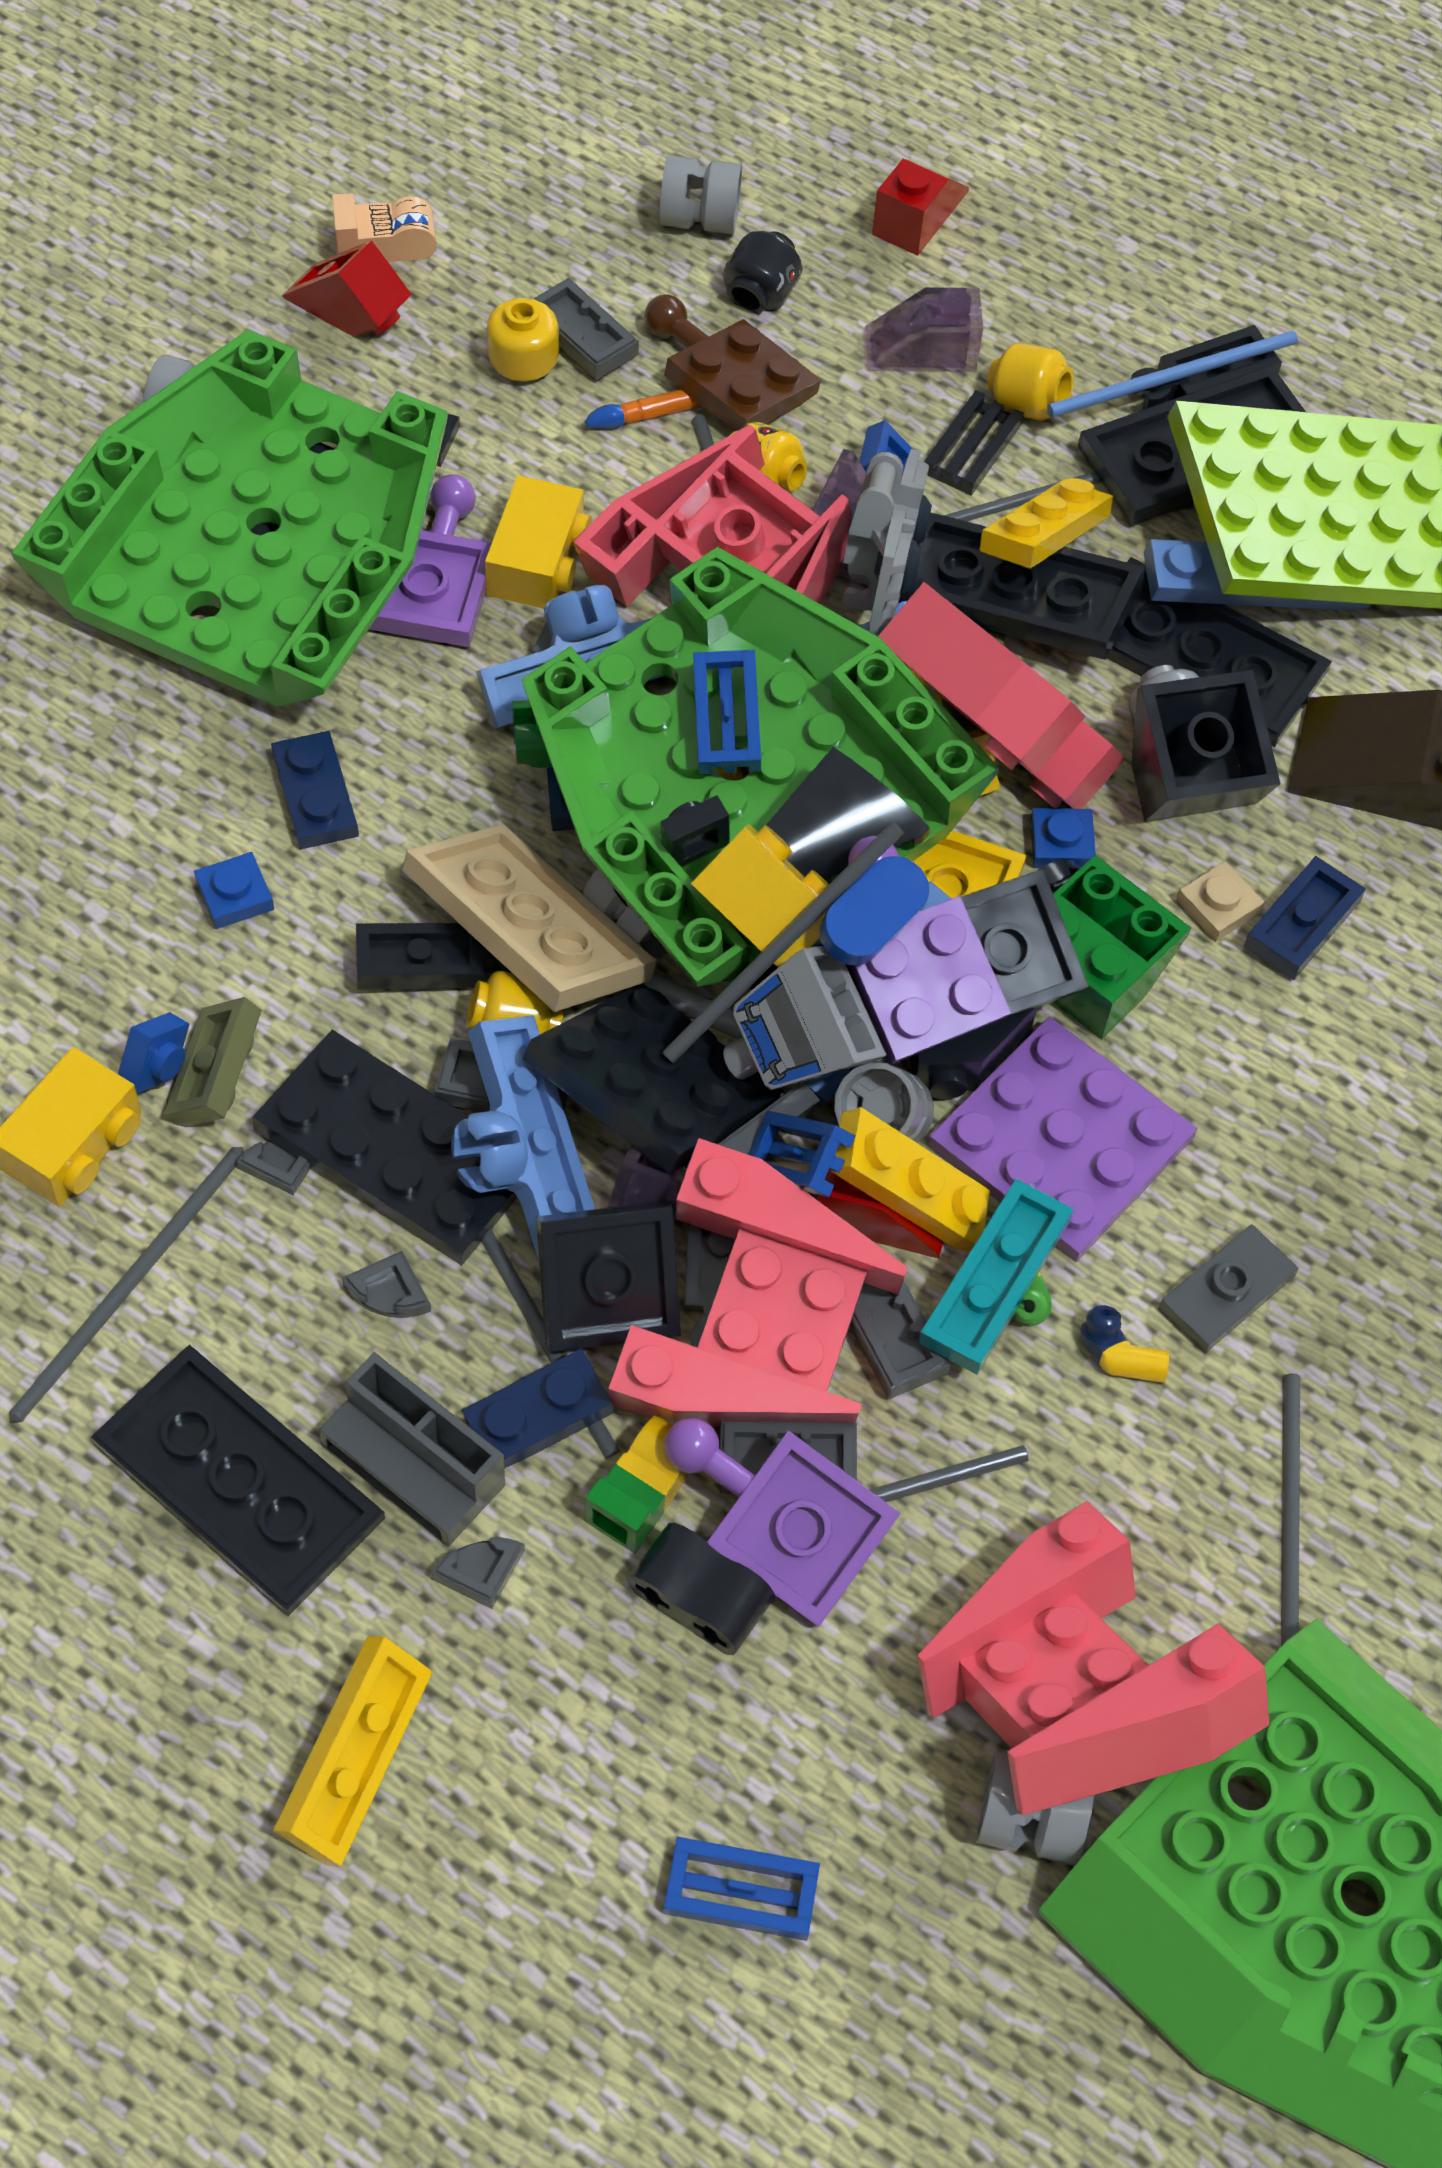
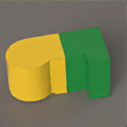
M659 1415L653 1416L645 1424L629 1451L622 1454L605 1479L603 1477L599 1478L585 1497V1522L634 1554L638 1552L690 1475V1473L679 1471L668 1461L664 1451V1440L673 1424Z

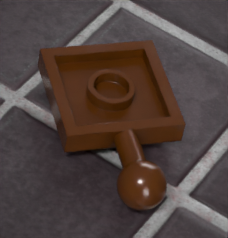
M663 294L654 297L647 304L644 312V322L649 332L661 339L675 338L687 347L667 358L664 376L733 431H738L747 423L761 422L768 424L801 406L818 393L821 379L746 320L742 319L708 336L687 320L686 307L677 297Z

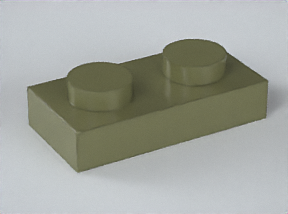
M242 997L201 1009L185 1053L184 1063L179 1070L163 1116L177 1126L190 1127L225 1118L227 1111L234 1102L235 1087L245 1058L250 1053L254 1044L253 1035L262 1012L260 1008L247 998Z

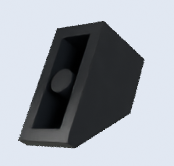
M1037 1008L994 1022L909 1057L911 1074L919 1077L928 1087L930 1094L938 1099H953L962 1096L966 1091H975L1031 1034Z

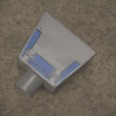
M824 946L805 948L795 953L734 1005L733 1016L743 1037L725 1046L723 1052L725 1063L735 1077L744 1080L759 1072L764 1085L770 1090L807 1082L887 1056L846 965L834 959L825 950Z

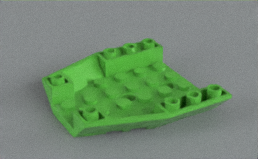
M247 329L106 428L11 554L13 559L77 620L276 707L325 694L414 564L448 414L446 410L399 391H396L382 413L302 381L297 349ZM320 442H331L337 445L334 450H327L320 454L309 450L313 445ZM264 522H271L280 526L277 531L268 532L263 535H256L250 531L255 525ZM210 605L220 609L215 616L206 617L202 620L190 616L196 608Z
M716 547L670 578L672 605L586 663L569 646L521 679L583 852L697 987L734 980L761 951L691 885L725 847L681 867L662 845L660 821L668 818L674 809L690 801L701 803L718 795L729 814L730 842L748 824L759 832L831 748L835 747L887 786L930 827V834L923 843L914 846L912 841H908L895 847L899 857L913 862L950 834L999 772V767L881 638L719 547ZM755 649L761 771L750 772L745 778L736 781L723 778L718 773L719 768H711L712 774H699L693 653ZM743 667L731 668L735 750L748 749ZM719 668L706 669L710 751L723 750ZM660 675L668 676L677 683L674 690L665 695H654L644 688L645 683L649 679Z
M1316 1618L1288 1639L1264 1664L1270 1725L1211 1762L1156 1777L1098 1837L1038 1909L1037 1913L1201 2073L1388 2168H1442V1730ZM1236 1776H1248L1256 1780L1265 1792V1806L1258 1810H1246L1236 1805L1229 1795L1228 1781ZM1356 1879L1370 1885L1378 1898L1377 1913L1371 1916H1361L1350 1911L1341 1897L1342 1883L1347 1880Z

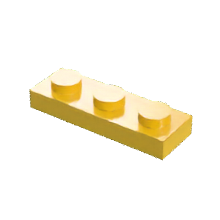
M1077 478L1064 479L983 529L980 552L1031 569L1109 518L1113 495L1095 490L1094 485L1086 480Z
M862 1107L841 1112L839 1127L855 1135V1139L851 1148L838 1146L835 1155L845 1160L840 1173L831 1172L956 1250L971 1251L985 1229L990 1190Z
M367 1636L273 1829L274 1832L316 1860L330 1866H342L433 1671L385 1636Z

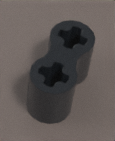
M668 1523L627 1578L628 1585L637 1596L665 1615L679 1621L695 1635L727 1655H734L775 1599L774 1591L762 1577L741 1563L723 1556L695 1532L677 1523Z

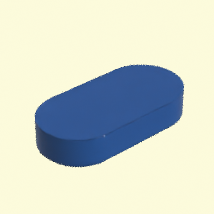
M898 856L885 857L875 862L832 904L822 919L820 939L825 950L834 959L848 965H862L873 960L918 915L927 902L929 883L922 869L914 862Z

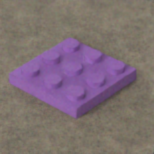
M1049 1016L929 1136L927 1146L955 1168L989 1189L990 1195L1000 1203L1014 1180L1018 1179L1073 1208L1071 1221L1056 1247L1077 1263L1194 1139L1198 1128Z

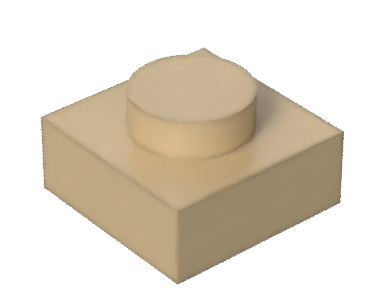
M1226 861L1179 889L1176 899L1215 942L1259 915L1265 904Z

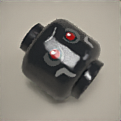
M751 231L741 239L726 262L723 279L728 297L735 305L760 314L764 310H778L784 305L800 280L803 267L800 256L795 250L794 243L786 235L777 231Z

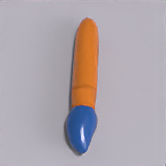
M680 389L637 399L636 401L633 400L621 404V406L617 404L603 405L588 415L585 425L594 429H618L624 423L630 424L692 410L702 405Z

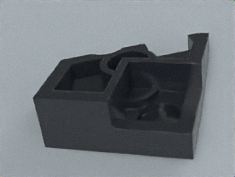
M835 747L831 748L766 824L793 850V853L786 859L804 877L813 870L828 884L848 866L850 851L858 841L866 837L878 836L892 821L904 831V834L893 844L895 847L908 841H912L913 845L916 846L923 843L930 834V827L902 799L871 773Z

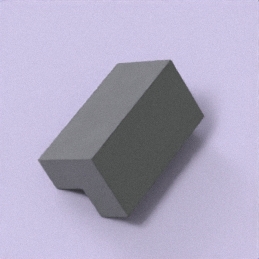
M374 1352L345 1381L348 1400L319 1429L321 1444L449 1547L504 1488V1454Z

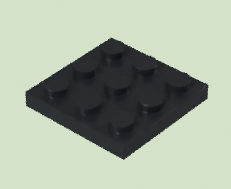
M643 983L532 1038L523 1056L524 1061L669 1174L690 1163L698 1138L719 1144L781 1098L785 1092L781 1088L774 1090L767 1088L759 1072L744 1080L735 1077L728 1069L724 1060L723 1052L725 1045L719 1042L709 1029L674 1063L671 1062L663 1054V1050L692 1020L673 1007L663 994L648 988Z

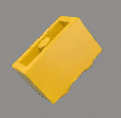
M517 475L485 560L487 596L545 608L546 603L558 597L560 591L570 592L576 572V559L572 558L575 550L573 541L592 523L591 515L584 514L583 489Z
M750 824L745 826L691 883L761 952L829 884L813 870L804 877L786 860L793 853V850L767 825H764L757 832ZM829 908L774 962L778 968L795 953L802 949L810 948L820 938V925Z
M73 1046L0 1126V1170L58 1207L65 1202L72 1192L75 1194L83 1193L96 1178L100 1160L114 1145L122 1147L128 1143L139 1127L140 1115L142 1113L135 1085Z

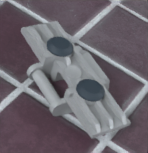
M910 450L904 472L901 460L890 452L878 453L870 460L848 533L843 563L849 564V577L852 581L871 586L865 590H859L854 587L846 588L843 593L842 603L844 606L855 610H872L869 632L878 636L880 628L886 627L895 617L900 593L903 594L914 587L921 556V549L918 544L925 540L932 505L927 497L923 495L929 465L919 459L921 451Z

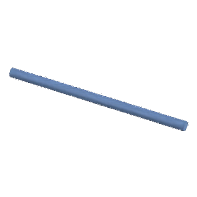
M1289 331L1047 405V412L1051 418L1288 347L1297 344V334L1295 331Z

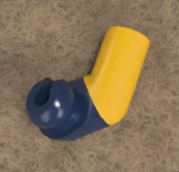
M1099 1305L1088 1311L1086 1322L1081 1326L1082 1343L1106 1373L1113 1376L1165 1383L1169 1367V1351L1131 1345L1121 1331V1314L1113 1307Z

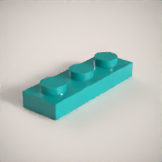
M1015 1179L922 1329L919 1344L978 1375L1070 1223L1074 1209Z

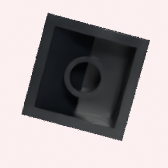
M1253 670L1141 685L1137 689L1131 766L1144 822L1254 805L1281 784Z

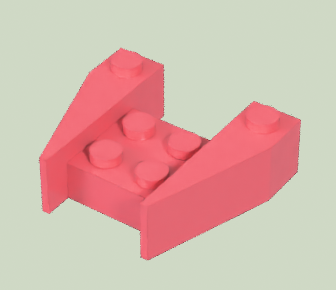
M748 425L612 501L573 543L586 575L598 585H605L610 588L613 596L626 607L637 598L670 562L682 571L716 547L727 551L822 605L845 555L848 533L853 519L849 499L841 494L821 516L817 515L759 471L765 463L756 429Z
M925 582L921 584L879 634L878 637L887 644L903 663L937 690L945 701L972 724L989 734L990 738L983 745L989 752L1009 769L1012 770L1019 763L1036 778L1028 787L1053 808H1058L1064 801L1072 809H1082L1125 760L1122 754L1110 742L1083 721L1086 716L1071 700Z
M698 1138L676 1199V1220L735 1239V1243L698 1348L631 1325L608 1388L609 1398L613 1406L648 1418L659 1415L673 1425L685 1418H698L704 1420L712 1427H721V1422L856 1423L862 1403L827 1391L863 1284L865 1283L899 1295L908 1267L764 1160Z
M1088 1501L1031 1533L917 1655L927 1712L933 1719L966 1700L1011 1747L1007 1753L1016 1809L1022 1816L1211 1762L1270 1725L1265 1666L1219 1623L1148 1665L1101 1619L1135 1599L1136 1592L1130 1540Z

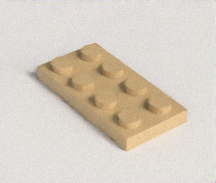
M504 824L406 850L402 871L554 1012L652 979L657 960Z

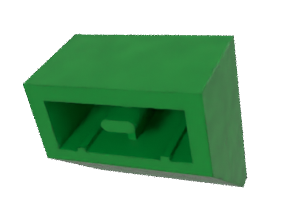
M1094 855L1053 893L1089 986L1082 992L1056 1000L1054 1003L1102 1040L1145 998L1188 937L1191 927L1097 855Z

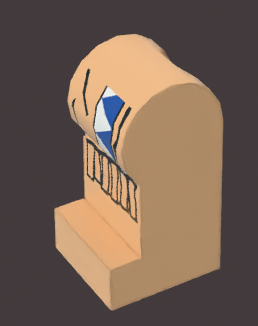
M354 193L332 195L337 254L371 240L388 262L427 259L435 252L437 242L434 216L431 206L425 200L418 197L399 198L392 204H387V202L355 204Z

